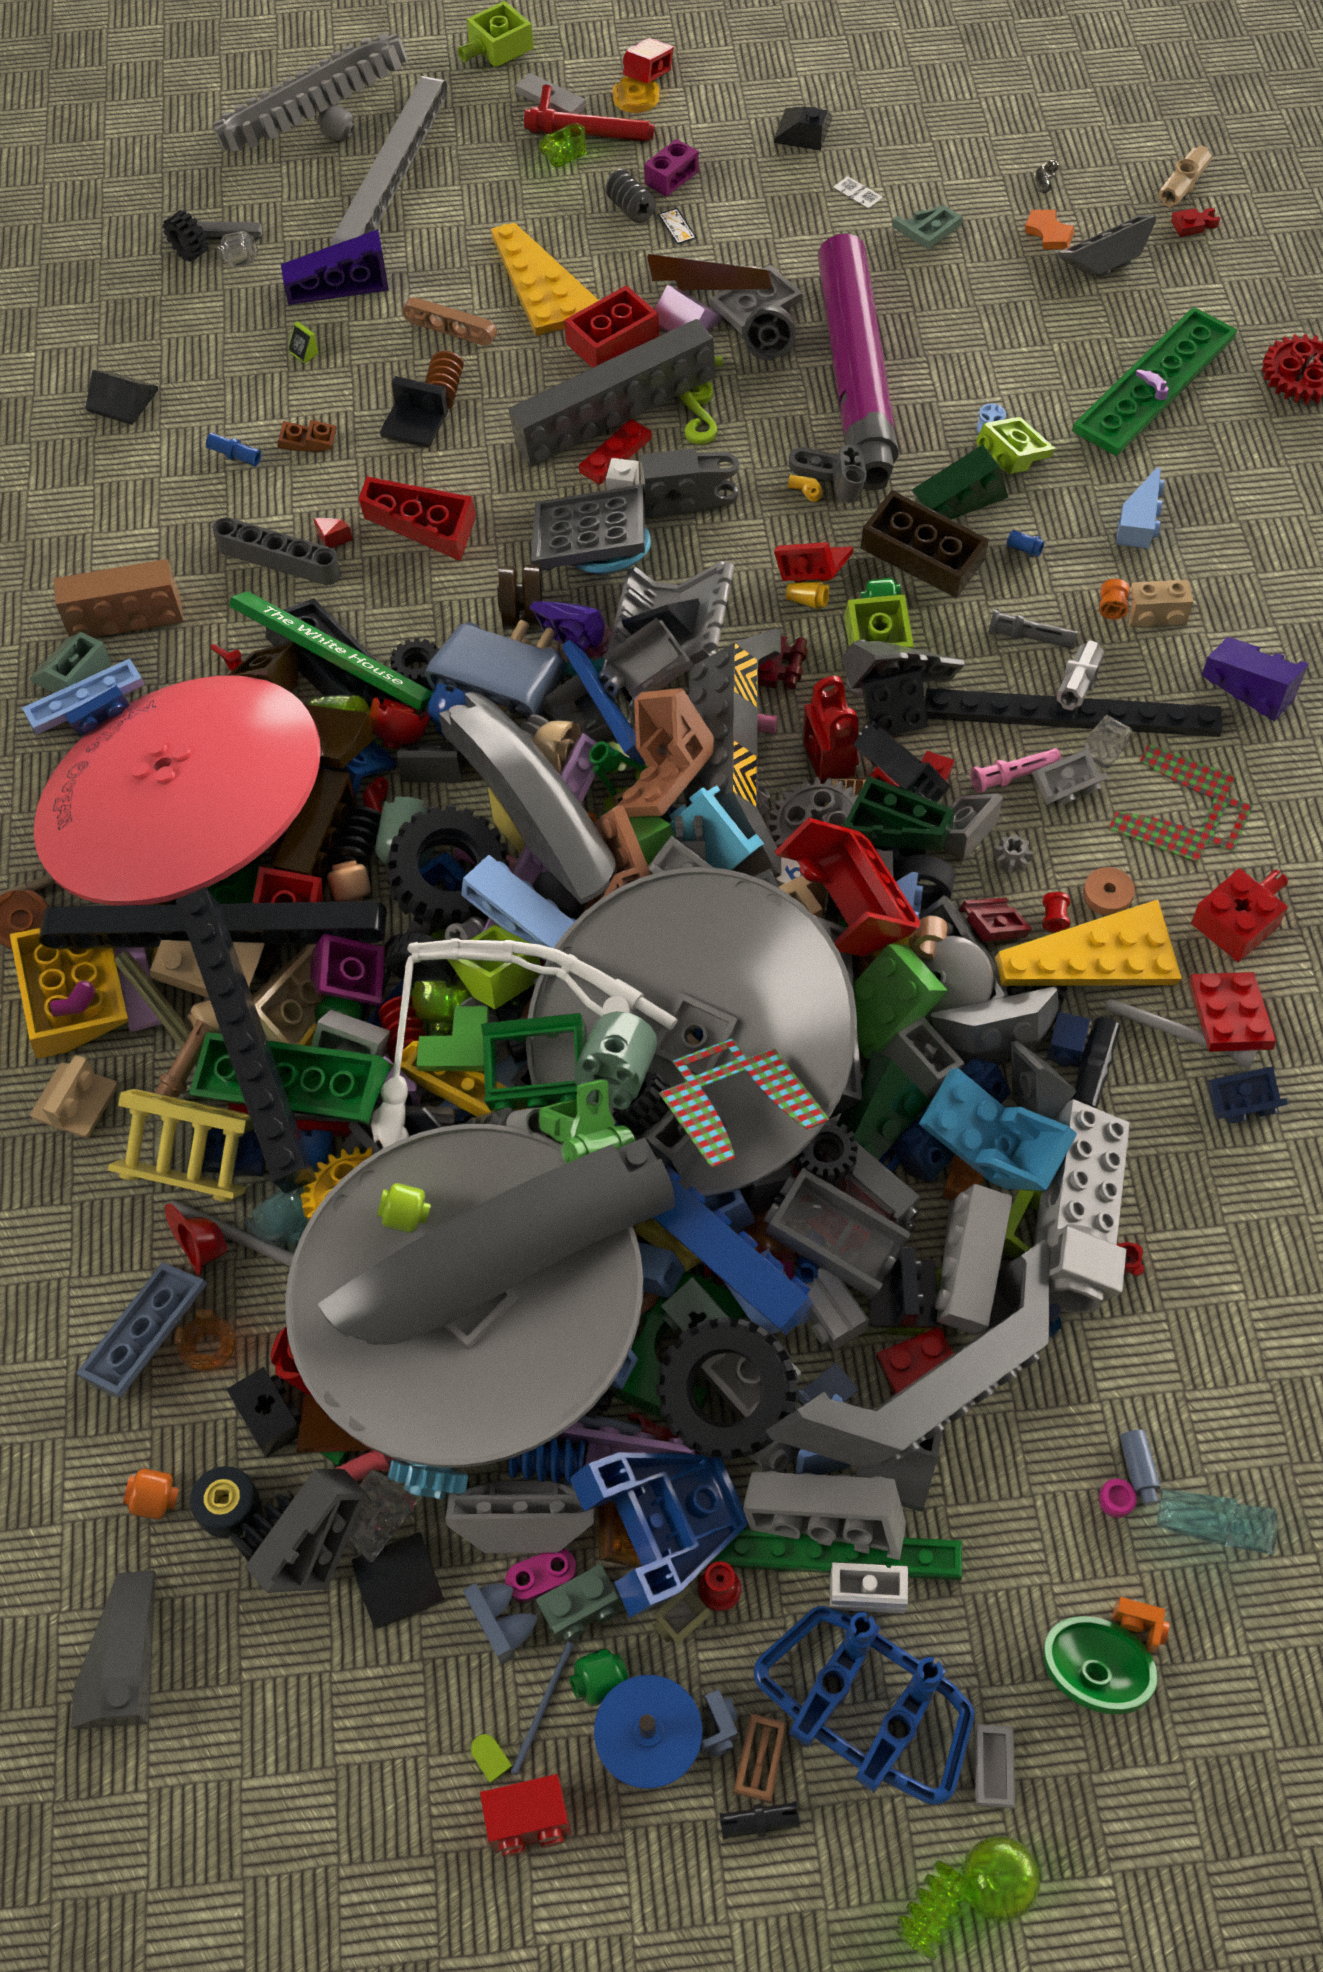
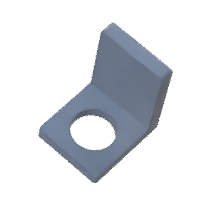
M834 1363L804 1390L798 1389L797 1391L798 1398L803 1404H806L824 1391L829 1399H832L837 1394L842 1397V1401L845 1403L859 1389L837 1363Z

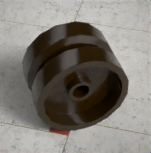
M539 564L524 565L522 569V583H518L517 570L514 566H500L498 570L499 585H497V594L503 630L515 629L521 620L520 611H524L525 621L529 624V628H541L534 612L529 608L533 602H542Z

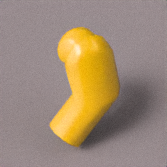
M790 474L788 488L801 490L806 498L812 502L822 498V487L815 478Z

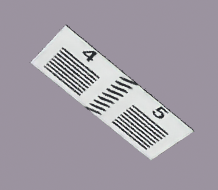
M848 176L833 187L867 208H870L883 198Z

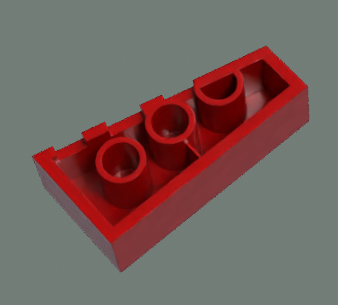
M366 477L358 498L364 519L461 561L476 519L472 496Z

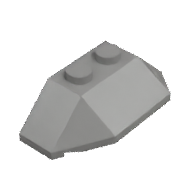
M553 1481L486 1482L465 1490V1493L449 1494L445 1522L446 1526L484 1553H558L594 1524V1509L584 1512L573 1485H568L562 1481L559 1483H554Z

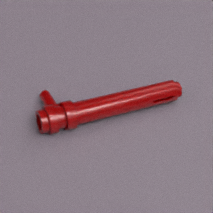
M547 84L542 87L540 106L525 109L524 129L530 130L531 133L544 131V134L550 135L556 132L646 142L649 139H654L655 124H650V121L556 112L555 109L549 108L552 87Z

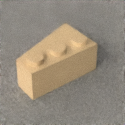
M161 940L150 969L149 978L209 998L190 941ZM233 942L249 987L265 943Z

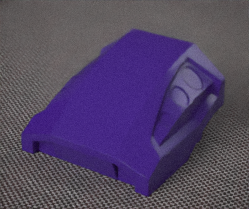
M533 602L529 607L541 625L542 632L546 628L553 629L556 633L553 639L563 645L570 639L585 652L588 646L596 649L602 641L605 622L599 610L577 604L558 602Z

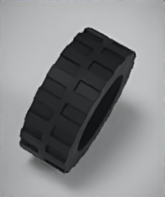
M416 932L398 934L387 956V967L391 969L393 974L404 980L406 962L408 957L412 955L407 949L408 945L415 942L424 943L440 940ZM447 959L425 960L414 963L411 984L424 989L445 990V988L451 987L456 971Z

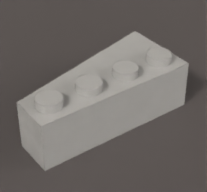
M973 1184L949 1203L941 1284L935 1303V1308L938 1310L936 1322L973 1334H977L989 1326L1013 1196Z
M776 1471L751 1473L743 1506L751 1530L798 1539L802 1533L818 1541V1544L832 1546V1541L836 1540L855 1544L854 1551L869 1554V1549L875 1548L888 1551L887 1558L900 1560L906 1520L894 1479H886L880 1476L867 1478L850 1477L844 1474L829 1476L814 1475L812 1473H779Z

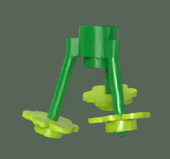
M599 742L592 747L589 753L590 761L595 764L593 772L600 777L610 793L609 797L603 801V804L606 806L605 811L615 807L613 796L629 788L626 787L623 790L621 788H614L605 772L609 774H615L618 770L624 772L628 765L638 769L635 777L639 780L641 772L648 768L647 764L644 766L639 765L626 755L619 743L610 742L607 744L606 742Z

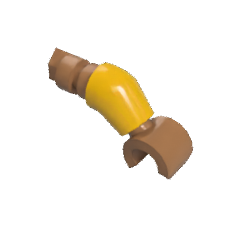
M937 916L923 917L919 920L920 927L915 932L892 943L908 945L919 956L926 959H934L935 942H940L946 938L947 923L944 919ZM885 947L866 956L858 955L852 963L856 973L862 975Z

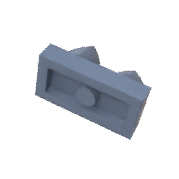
M474 1583L464 1589L465 1597L500 1663L503 1664L513 1658L512 1651L520 1646L531 1634L537 1621V1616L519 1613L506 1616L497 1621L495 1620V1617L502 1613L509 1604L513 1593L511 1586L489 1584L478 1588L477 1584Z

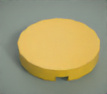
M626 76L621 79L620 83L617 84L616 82L613 86L612 99L620 110L630 113L646 112L654 108L659 102L660 89L654 80L647 84Z

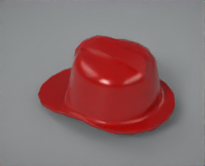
M167 1203L164 1209L171 1232L187 1255L195 1274L201 1276L202 1266L216 1260L227 1252V1245L218 1225L210 1219L204 1217L184 1218L174 1205Z

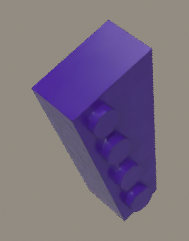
M378 229L281 264L288 305L389 291Z

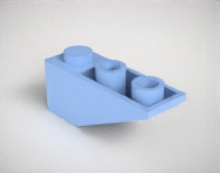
M1156 468L1123 504L1118 522L1116 544L1149 549L1152 537H1158L1160 521H1156V517H1160L1162 500H1158V497H1162L1164 480H1160L1161 468Z

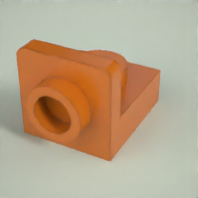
M1120 1597L1114 1605L1112 1620L1121 1622L1123 1628L1131 1631L1143 1632L1144 1629H1148L1146 1648L1150 1653H1154L1160 1644H1166L1169 1632V1622L1164 1621L1166 1609Z

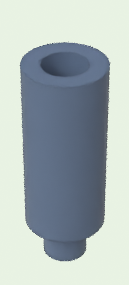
M1145 1430L1125 1432L1120 1435V1440L1134 1491L1136 1494H1141L1144 1505L1158 1503L1156 1490L1161 1487Z

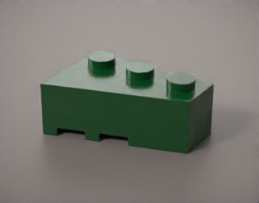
M872 1049L868 1058L871 1061L861 1079L862 1101L842 1112L837 1121V1126L840 1128L842 1124L846 1125L847 1134L852 1131L855 1135L854 1141H857L861 1147L875 1159L879 1160L931 1100L891 1058Z

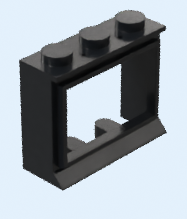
M874 721L858 733L853 745L875 767L878 766L899 784V788L938 802L951 787L929 762L922 763Z

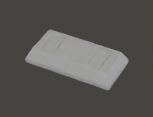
M975 1724L976 1806L1015 1808L1014 1732L1012 1726Z

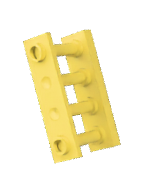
M131 1089L120 1093L118 1106L130 1108L129 1113L132 1114L126 1158L110 1163L108 1171L120 1173L119 1177L126 1180H139V1178L213 1194V1199L223 1202H230L245 1193L246 1186L233 1184L232 1179L239 1137L254 1130L249 1114L139 1089ZM150 1113L161 1115L160 1119L163 1121L156 1166L139 1162L145 1119ZM181 1120L192 1122V1127L195 1128L187 1173L170 1169L176 1126ZM212 1127L223 1129V1134L226 1135L219 1180L201 1176L208 1130H211Z

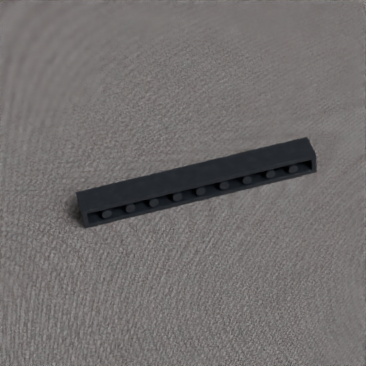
M206 887L176 899L272 1182L285 1194L317 1181L220 905Z

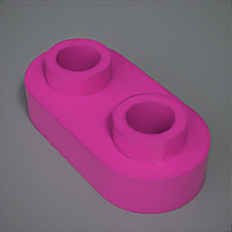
M562 1549L558 1553H541L513 1565L505 1577V1585L513 1588L511 1598L521 1603L530 1602L575 1578L577 1574L575 1558L568 1550ZM555 1561H562L565 1564L564 1568L559 1572L551 1569ZM521 1575L530 1577V1582L525 1586L517 1584V1579Z

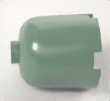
M395 797L394 803L384 802L375 848L377 857L384 865L387 866L391 843L394 836L398 835L401 825L404 822L410 823L412 815L419 811L423 815L427 814L428 808L424 807L425 801L411 797ZM435 846L421 854L418 861V870L425 867L432 859Z

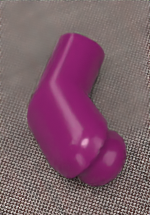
M80 981L68 999L51 1001L53 1017L84 1012L94 998L95 989L93 985L88 981Z

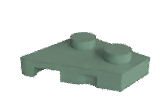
M942 205L933 207L930 210L914 212L913 218L902 220L900 216H896L893 218L892 227L929 250L960 227L963 217Z

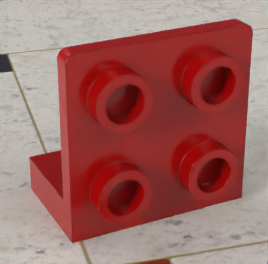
M829 542L778 545L774 550L782 581H794L795 583L815 579L824 582L833 579L854 553L852 546L830 548Z

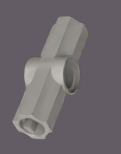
M1088 641L1086 644L1080 645L1074 660L1069 659L1064 672L1063 682L1057 694V701L1061 703L1064 709L1073 710L1077 706H1081L1087 692L1093 691L1099 667L1104 657V650L1101 649L1098 642Z

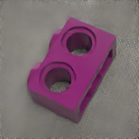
M675 139L644 163L645 185L666 197L699 172V151Z

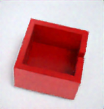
M558 1774L480 1792L488 1843L495 1853L502 1852L503 1857L522 1854L526 1852V1845L539 1842L541 1843V1848L560 1845L564 1843V1836L572 1835L563 1787Z

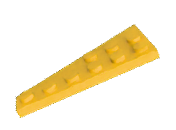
M516 223L491 228L494 243L536 336L565 329L564 320L599 301Z
M1158 899L999 951L994 958L1001 986L1177 985L1182 980Z

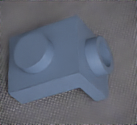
M719 1689L705 1695V1704L718 1734L701 1741L700 1750L703 1756L709 1753L713 1757L723 1755L734 1748L732 1743L738 1740V1732L733 1721L738 1720L737 1712L730 1697L723 1699Z

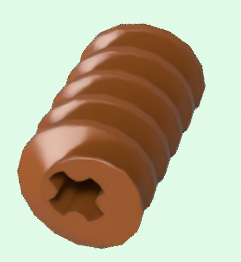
M440 351L432 356L424 383L445 387L449 410L454 404L453 401L458 390L464 362L454 352Z

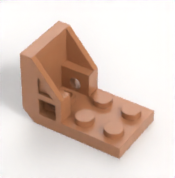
M683 688L641 692L634 700L636 749L648 768L641 772L640 779L623 794V799L616 806L623 805L628 817L663 816L713 755L714 736Z
M623 805L612 808L594 822L614 855L616 873L612 874L609 879L610 885L608 888L587 902L583 913L601 898L619 887L651 875Z

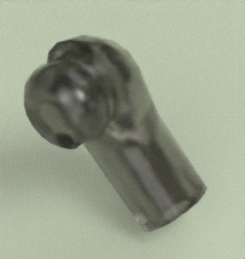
M1053 159L1041 165L1035 172V179L1040 193L1044 194L1050 191L1051 185L1049 180L1056 175V171L1059 169V164Z

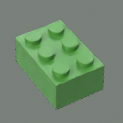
M888 944L854 983L858 1048L867 1059L872 1049L880 1053L899 1031L919 1018L925 1017L948 991L908 945Z

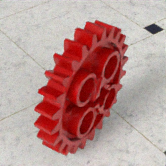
M1293 334L1292 340L1286 336L1283 337L1282 342L1276 340L1273 347L1269 346L1262 363L1261 372L1265 373L1263 379L1269 380L1268 387H1277L1275 394L1284 392V399H1288L1290 396L1294 397L1295 403L1300 399H1304V402L1308 405L1310 399H1313L1317 404H1320L1321 398H1323V341H1318V335H1315L1313 339H1309L1307 334H1304L1302 339Z

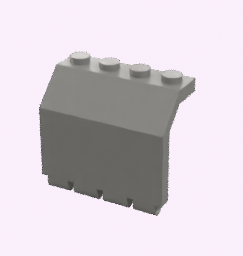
M721 561L679 585L655 582L636 566L627 570L607 653L632 636L623 627L621 620L667 604L698 598L700 606L694 633L692 636L677 640V642L693 665L710 657L711 652L718 647L720 629L722 628L725 606L727 605L735 567L734 564Z

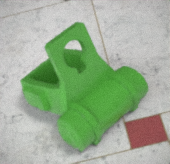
M604 1079L578 1085L577 1099L542 1107L539 1111L540 1129L557 1142L563 1144L561 1152L565 1164L611 1144L618 1149L635 1141V1137L626 1126H615L609 1110L608 1081ZM593 1090L599 1092V1102L597 1105L586 1101L588 1094Z

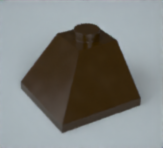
M295 642L253 651L227 676H245L262 679L291 692L298 682L299 646Z

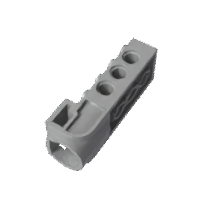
M1073 1099L1066 1103L1053 1119L1069 1126L1077 1133V1136L1046 1191L1042 1190L1034 1246L1043 1240L1049 1246V1307L1069 1313H1090L1098 1310L1103 1301L1122 1293L1126 1249L1116 1244L1130 1122Z

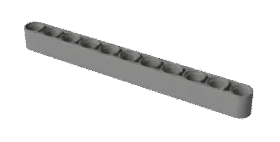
M421 76L333 235L331 246L376 230L446 99L448 89L446 80Z

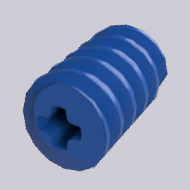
M557 1438L550 1440L548 1446L543 1444L534 1450L509 1459V1475L511 1478H516L522 1469L524 1479L530 1480L536 1470L538 1480L544 1482L550 1472L552 1481L559 1483L563 1474H565L567 1484L572 1485L570 1477L585 1466V1440L581 1439L577 1448L573 1449L570 1438H566L562 1447H558Z

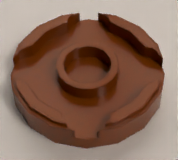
M12 890L0 896L1 945L12 950L10 934L41 928L43 912L50 907L42 896L30 890Z

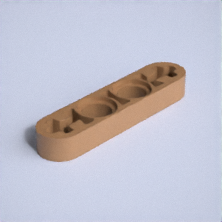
M409 298L402 308L403 316L412 324L476 344L490 345L497 335L495 325L485 318L423 299ZM433 314L440 317L442 321H439L437 318H435ZM456 321L463 324L466 329L459 326Z

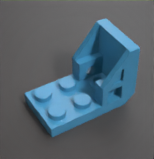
M958 1068L950 1069L919 1122L920 1126L989 1182L1002 1188L1013 1190L1046 1191L1077 1136V1133L1069 1126L1025 1108L1004 1107Z

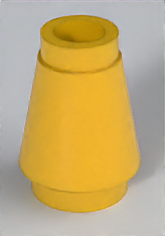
M822 581L789 583L786 588V600L817 610L820 607L825 608L829 600V586L823 584Z

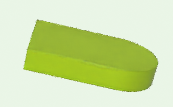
M483 1734L473 1740L471 1754L490 1784L513 1767L492 1736Z

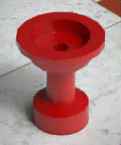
M722 1561L712 1563L701 1576L698 1584V1595L707 1608L714 1611H727L733 1608L739 1601L742 1593L738 1575L728 1563Z

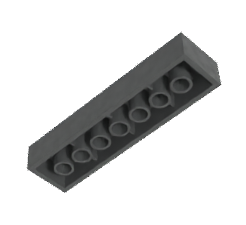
M695 319L509 407L508 410L517 449L531 467L716 378L713 337L700 321Z

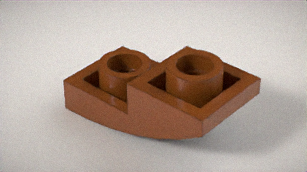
M310 420L309 427L283 421L277 448L294 451H324L332 449L337 426Z

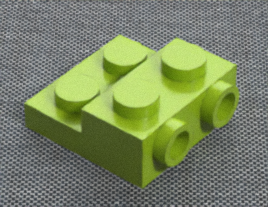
M1021 417L984 423L975 441L978 447L983 444L1000 468L1009 474L1029 470L1033 461L1051 458L1055 450L1049 442Z

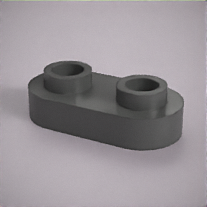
M799 447L792 450L789 455V468L798 475L832 481L834 480L833 467L838 455Z

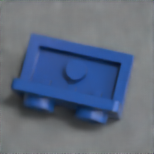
M116 685L65 714V716L81 737L95 729L98 724L106 719L121 714L130 704Z

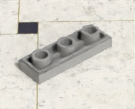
M531 73L515 85L516 93L540 104L543 85H550L552 91L549 108L555 109L556 112L579 114L586 107V99Z

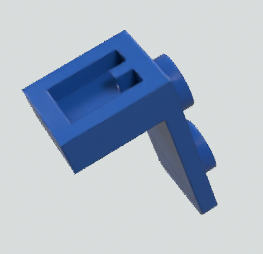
M447 852L438 858L431 859L425 867L419 870L421 876L428 884L434 886L442 880L449 891L462 890L463 878L467 875L465 870Z

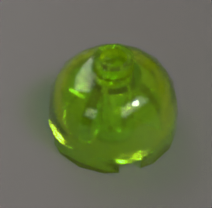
M421 981L414 983L411 990L412 1006L415 1009L416 1017L420 1018L424 1023L431 1024L433 1031L440 1032L451 1031L454 1020V1007L473 997L463 982H456L455 986L446 984V981Z
M989 1837L977 1842L966 1854L960 1869L961 1890L964 1897L966 1896L968 1903L979 1916L992 1922L1009 1923L1024 1916L1036 1903L1040 1890L1039 1867L1033 1854L1022 1843L1009 1837Z

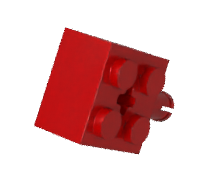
M1238 868L1198 903L1190 924L1239 963L1280 926L1288 906L1274 895L1288 884V878L1283 873L1276 879L1281 871L1275 869L1262 882L1258 883Z

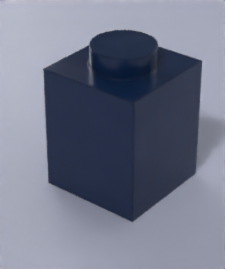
M1058 1011L1046 1059L1054 1061L1061 1066L1078 1067L1083 1054L1090 1019Z

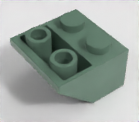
M79 632L65 639L30 677V680L55 693L110 668L112 663L103 642L83 632Z

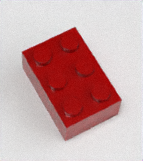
M627 285L564 320L566 344L592 368L659 337V314Z

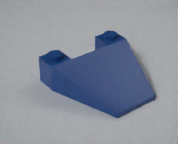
M618 1452L588 1463L570 1477L584 1512L614 1501L641 1562V1567L634 1569L614 1582L629 1618L659 1606L679 1594L748 1524L743 1505L721 1458H709L701 1454Z

